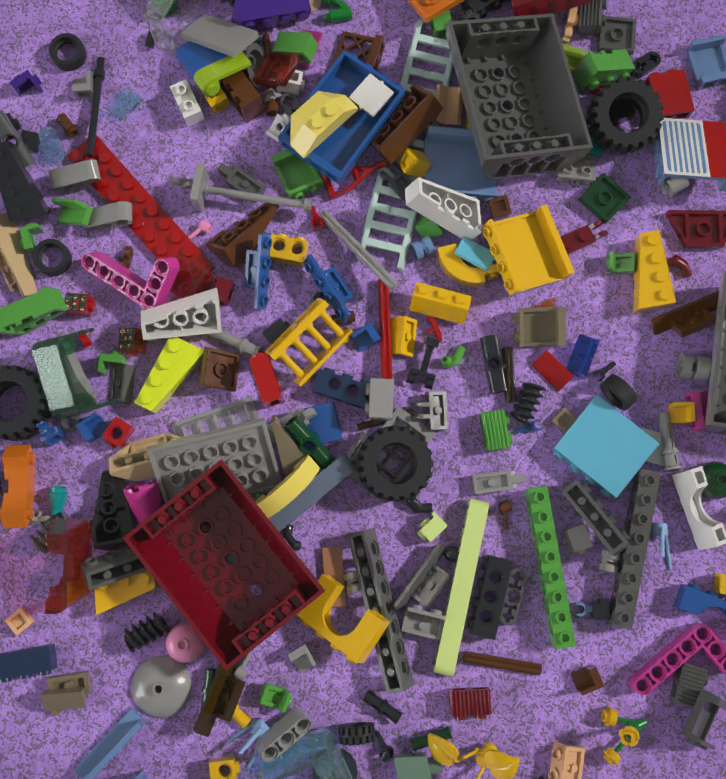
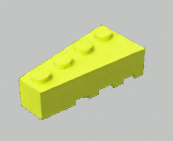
M178 337L168 338L134 403L156 414L202 362L204 350Z

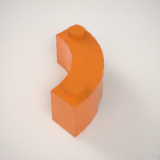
M7 445L2 455L5 480L9 481L8 493H4L0 509V519L3 529L27 528L30 520L34 517V464L36 463V454L32 452L31 445Z

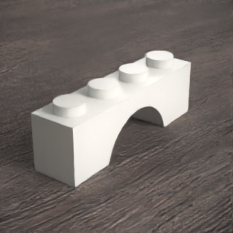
M700 466L673 474L674 485L679 494L680 502L684 508L687 522L690 525L698 550L719 547L725 544L726 531L723 523L709 517L702 506V492L708 485L703 467Z

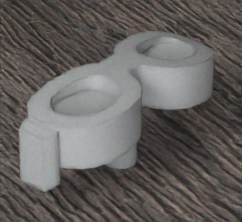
M185 175L183 181L172 176L171 182L186 189H192L193 182L187 181L189 176Z
M38 511L37 517L34 516L30 520L29 525L39 524L40 526H48L49 521H53L54 515L41 516L42 512Z

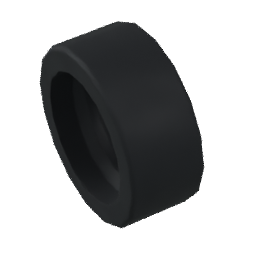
M62 33L52 39L49 45L50 57L61 70L74 71L79 69L86 60V49L76 35ZM75 44L78 52L73 59L63 61L58 58L57 53L63 45Z
M45 239L35 246L33 262L42 273L48 276H59L69 269L72 263V255L70 250L61 241ZM51 247L59 248L63 253L61 263L54 268H48L42 263L43 253Z
M611 374L600 384V389L605 397L621 410L629 409L637 401V395L632 387L615 374Z

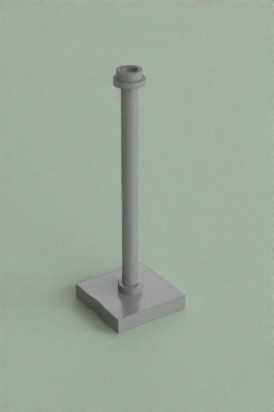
M201 163L196 164L190 201L197 212H203L206 195L208 194L302 208L303 212L311 211L312 200L305 198V201L209 186L210 177L205 165Z

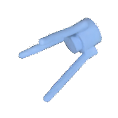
M652 522L649 539L653 535L652 539L660 540V556L662 558L665 556V550L668 569L672 570L668 539L669 530H667L668 524Z
M261 717L258 720L254 719L244 729L227 740V743H231L252 728L250 731L252 737L241 748L239 754H243L255 739H258L271 728ZM255 749L246 766L247 769L251 767L257 757V749Z

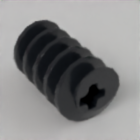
M523 383L522 388L524 390L519 391L522 397L516 398L519 404L513 405L516 411H511L510 415L517 421L531 426L532 424L528 419H535L531 412H538L534 405L541 404L537 398H543L544 396L539 392L546 391V389L534 383Z
M153 612L154 619L146 616L147 623L139 620L140 627L132 624V631L128 628L124 629V639L132 653L136 649H141L143 644L148 645L150 640L155 641L157 636L162 637L164 632L169 633V626L161 615Z

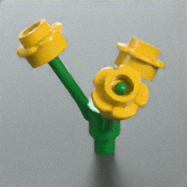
M608 706L601 713V721L605 722L604 725L606 727L609 725L615 726L617 721L625 723V727L619 731L621 742L614 750L609 746L606 750H602L604 753L603 759L613 766V764L619 765L618 762L621 760V757L617 753L624 745L634 747L638 744L640 739L639 731L643 730V727L647 726L648 723L645 718L632 720L618 717L617 710Z

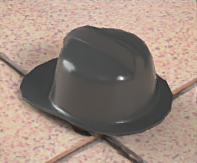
M252 43L248 46L247 50L242 51L251 61L252 65L242 71L246 77H249L251 83L256 88L262 89L266 85V78L261 77L266 76V74H263V72L266 73L264 53L259 44Z

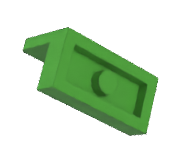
M52 198L51 202L62 207L58 222L64 225L88 226L93 208L77 199Z

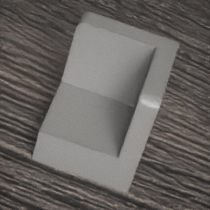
M86 70V77H77L76 84H72V92L77 99L93 98L95 79L91 70Z
M307 642L288 653L290 660L294 661L300 673H303L312 666L318 665Z

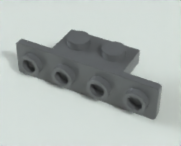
M439 542L432 547L426 561L419 565L418 572L408 580L405 590L395 598L394 609L403 612L413 597L427 608L431 605L451 577V575L436 565L444 555L446 547Z

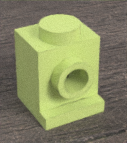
M435 511L430 514L432 516L431 519L427 517L420 523L422 528L417 532V535L424 542L426 540L429 542L433 541L448 526Z

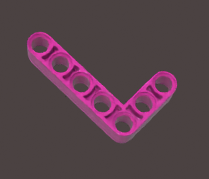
M100 251L86 253L81 258V264L84 269L146 309L163 305L166 302L180 267L175 257L158 259L154 263L148 281Z
M693 623L629 678V686L640 695L649 694L698 650L702 651L719 672L726 674V669L723 666L726 661V647L708 626ZM701 628L703 634L698 638L697 630ZM684 641L688 642V647L686 650L682 649V643ZM715 644L716 650L711 654L710 647ZM672 653L673 660L668 663L667 656ZM657 666L658 673L653 676L652 669ZM642 679L644 684L642 688L637 689L636 684Z

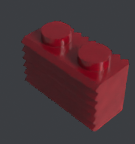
M489 687L448 689L450 715L455 717L456 720H465L467 716L485 719L487 715H492Z

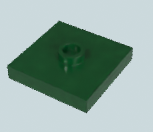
M603 172L578 201L606 225L631 196Z

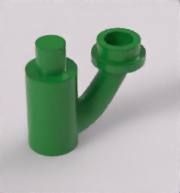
M323 0L324 6L330 7V4L339 7L338 9L329 10V13L322 14L323 22L330 21L331 23L352 20L351 7L344 1Z

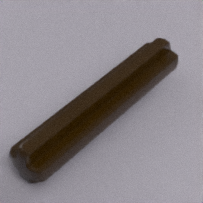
M507 346L502 348L503 373L507 389L504 394L505 402L513 403L516 402L513 348Z

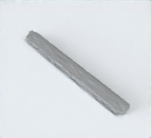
M323 210L319 214L322 221L390 290H393L398 285V282L327 210Z

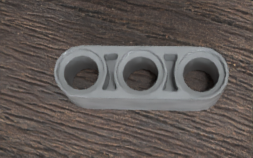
M86 160L48 171L53 191H59L61 188L69 189L101 180L97 160Z
M120 201L93 208L88 226H85V229L90 232H94V230L99 232L132 224V204Z
M301 708L292 709L256 740L255 747L265 762L276 760L311 729L312 722Z

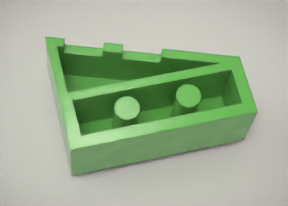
M45 287L40 289L39 292L0 308V334L26 335L66 312L68 309L60 289Z

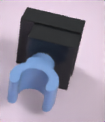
M598 598V603H590V605H585L582 602L575 603V605L583 607L581 613H575L577 616L581 617L586 615V613H591L592 619L610 620L609 599Z

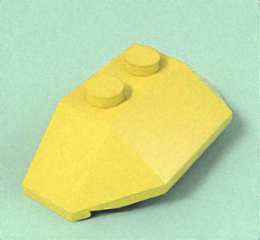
M323 91L316 92L291 115V147L304 159L358 110V107L346 95Z

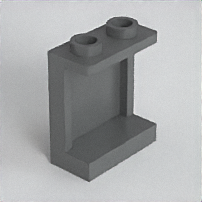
M701 689L682 732L683 735L688 737L687 742L705 751L707 748L715 749L716 746L707 742L706 737L719 708L726 710V701Z

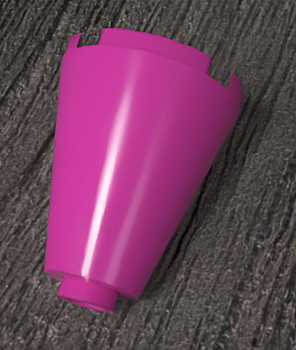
M153 479L152 484L143 481L123 488V493L139 524L163 506V496L157 479Z

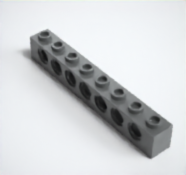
M639 469L634 475L624 531L630 537L627 540L630 545L619 553L621 554V558L617 563L619 569L618 574H615L609 605L610 620L606 621L607 624L632 630L661 473Z
M375 528L348 534L347 537L366 611L368 609L376 610L390 621L375 645L386 693L406 691L415 684L396 610L393 608L394 602Z

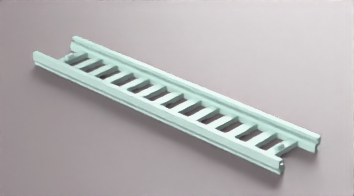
M423 20L416 22L400 84L406 93H411L410 87L412 84H408L409 76L439 82L449 87L454 67L451 53L449 58L416 50L418 43L450 50L447 40L420 34ZM413 59L446 66L445 74L412 67ZM422 87L423 89L433 93V95L436 98L437 90ZM433 120L432 125L429 124L428 126H438V127H439V124L436 123V122H434V120ZM415 139L409 147L424 150V141ZM400 154V157L395 161L398 162L403 154ZM384 167L378 170L360 244L364 249L368 246L400 254L397 269L403 271L418 212L412 209L410 211L377 203L379 194L401 199L390 187L382 186L383 179L379 175L382 170L392 179L395 177L389 169ZM407 175L412 181L417 179V177ZM376 211L409 219L407 228L374 221V213ZM370 229L404 236L403 244L401 246L368 238Z

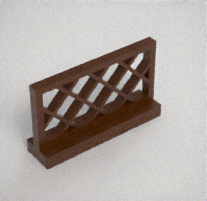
M343 31L332 65L343 50L349 53V51L358 47L361 53L356 55L358 59L364 57L366 63L370 64L377 71L385 49L384 37L377 34L375 37ZM346 38L354 39L355 41L354 44L347 48L344 44ZM365 42L372 43L371 47L365 51L360 46Z

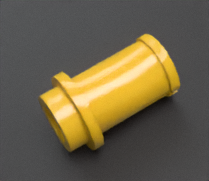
M237 704L232 719L244 729L251 721V717L246 715L239 708V704Z

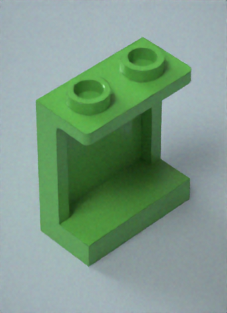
M287 149L271 156L273 165L289 199L301 200L306 194L310 192L315 194L324 187L323 179L320 178L318 171Z

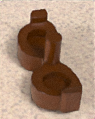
M126 246L124 257H118V260H121L120 264L127 269L130 267L134 253L133 248L130 246Z

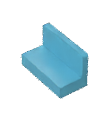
M463 237L454 253L485 271L489 270L495 259L489 249L466 237Z

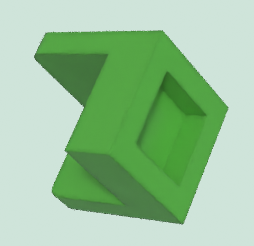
M423 215L419 217L415 226L422 238L429 236L432 239L444 234L445 231L443 227Z

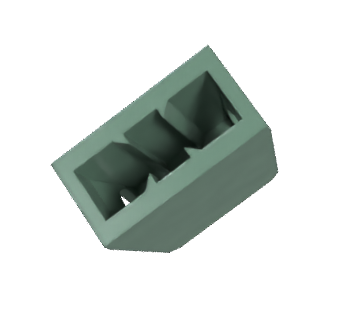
M426 752L394 753L393 755L398 779H432L431 774L442 772L441 764L436 760L428 762Z

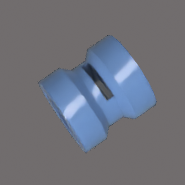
M429 236L422 238L419 242L414 241L410 243L416 260L422 259L425 255L435 253Z

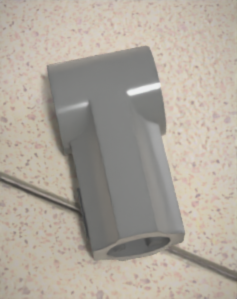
M680 177L665 179L662 189L664 196H669L670 198L676 196L682 189L689 186L688 178Z

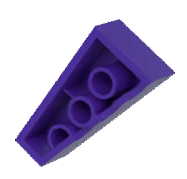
M235 0L231 20L234 24L258 31L259 33L294 22L305 21L309 18L311 6L309 0Z

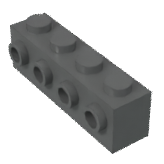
M576 479L561 491L614 557L630 545L627 541L630 537L623 529L619 531L614 524L617 521L610 513L606 515L602 511L604 505L597 497L593 499L589 495L591 490L585 482L580 484Z
M129 545L118 550L107 551L105 554L97 557H89L85 561L79 562L83 581L89 591L147 571Z

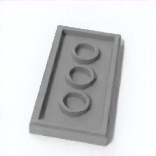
M208 14L202 15L180 33L182 39L234 58L259 38L258 31Z

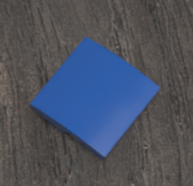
M335 402L312 406L317 415L309 419L310 424L307 426L318 434L321 443L327 444L342 440ZM306 441L308 444H313L311 441Z

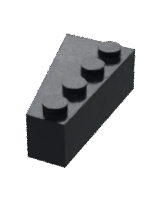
M1 142L0 193L9 222L52 213L49 206L45 203L41 192L38 191L34 184L33 178L26 170L12 142Z

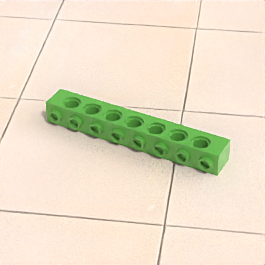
M548 487L525 489L551 645L555 649L574 647L576 642Z

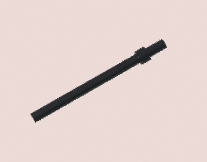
M103 57L97 58V66L94 69L93 75L95 83L86 157L88 158L94 157L102 81L105 79V59Z

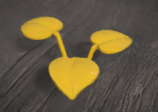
M429 733L427 736L432 757L444 766H451L453 762L459 763L476 754V762L481 766L476 779L481 778L486 767L490 769L491 774L496 779H512L518 770L519 758L498 751L496 746L490 742H485L480 749L476 747L473 751L457 758L459 751L452 743L432 733Z

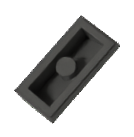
M128 364L112 365L109 403L132 404L135 366Z

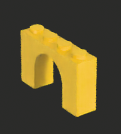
M322 574L318 582L325 589V592L300 611L297 616L301 618L302 624L316 630L315 634L324 640L327 639L334 650L342 651L349 662L352 664L364 663L390 621L376 610L368 609L351 633L347 635L339 633L333 627L330 615L332 606L344 586L330 575Z

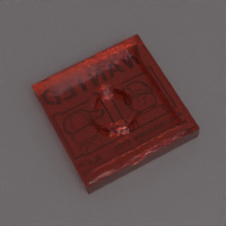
M269 52L254 76L253 81L255 84L286 87L301 61L299 54Z

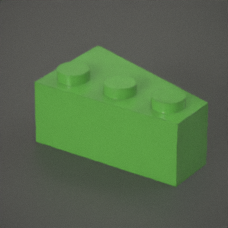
M627 49L611 50L609 54H606L604 50L599 51V54L588 51L573 71L581 91L587 89L594 90L599 85L606 86L607 83L615 82L618 78L624 77L626 80L630 77L635 67Z

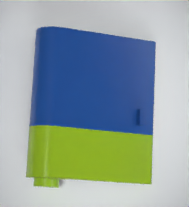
M190 41L179 46L175 53L179 62L207 97H213L219 92V80L252 65L243 52L234 58Z

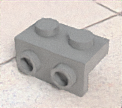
M411 604V607L405 608L401 627L402 632L440 641L443 624L446 620V616L442 615V611L430 609V612L422 610V606Z

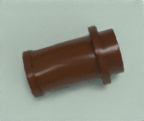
M65 113L57 116L56 122L64 129L65 135L71 138L75 137L79 132L78 126L73 124Z
M354 310L350 311L351 315L344 324L356 322ZM331 315L333 320L338 319L336 315ZM341 320L334 321L337 325L343 324Z

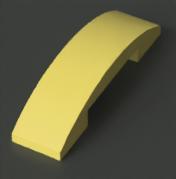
M308 454L293 467L295 470L266 496L262 494L255 501L268 518L294 500L319 472L320 467Z

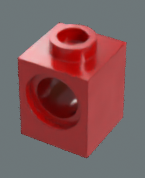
M115 417L102 436L107 439L106 443L111 447L116 448L118 446L123 448L135 431V428L122 419ZM121 429L122 435L116 439L114 433L116 430Z

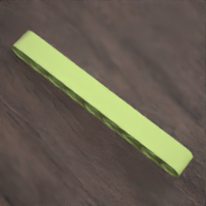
M469 498V508L466 509L465 527L462 528L461 546L458 549L456 567L454 566L451 580L453 584L450 586L447 599L449 603L446 605L444 614L446 620L441 633L440 645H438L436 651V664L433 666V673L450 677L454 676L489 509V502Z

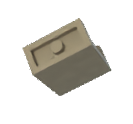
M566 307L516 308V313L513 314L514 324H517V332H514V343H517L519 348L544 345L566 346Z

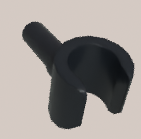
M613 361L602 370L594 371L593 375L600 372L602 378L598 381L603 380L605 374L616 366V363Z
M377 731L375 735L382 748L379 757L383 762H386L387 759L390 760L394 755V749L384 742L380 732Z

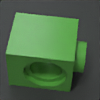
M449 10L430 21L435 38L446 37L447 23L452 21Z

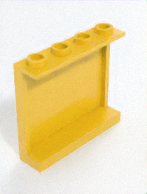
M547 204L540 206L536 211L493 222L492 219H489L482 226L483 235L489 243L490 252L495 258L497 269L504 281V287L510 296L565 280L575 273Z

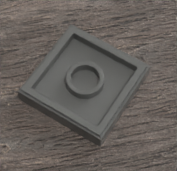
M606 16V26H602V33H598L597 51L604 50L610 53L611 50L627 49L628 54L633 55L636 19Z

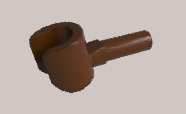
M503 501L499 503L498 507L503 517L504 529H509L506 512L511 511L512 508L508 501Z

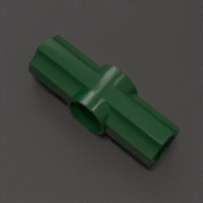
M293 416L288 420L284 428L300 445L301 452L306 455L308 454L321 469L327 468L334 461L335 457L321 443L318 434L310 430L298 416ZM306 441H311L313 444H308Z

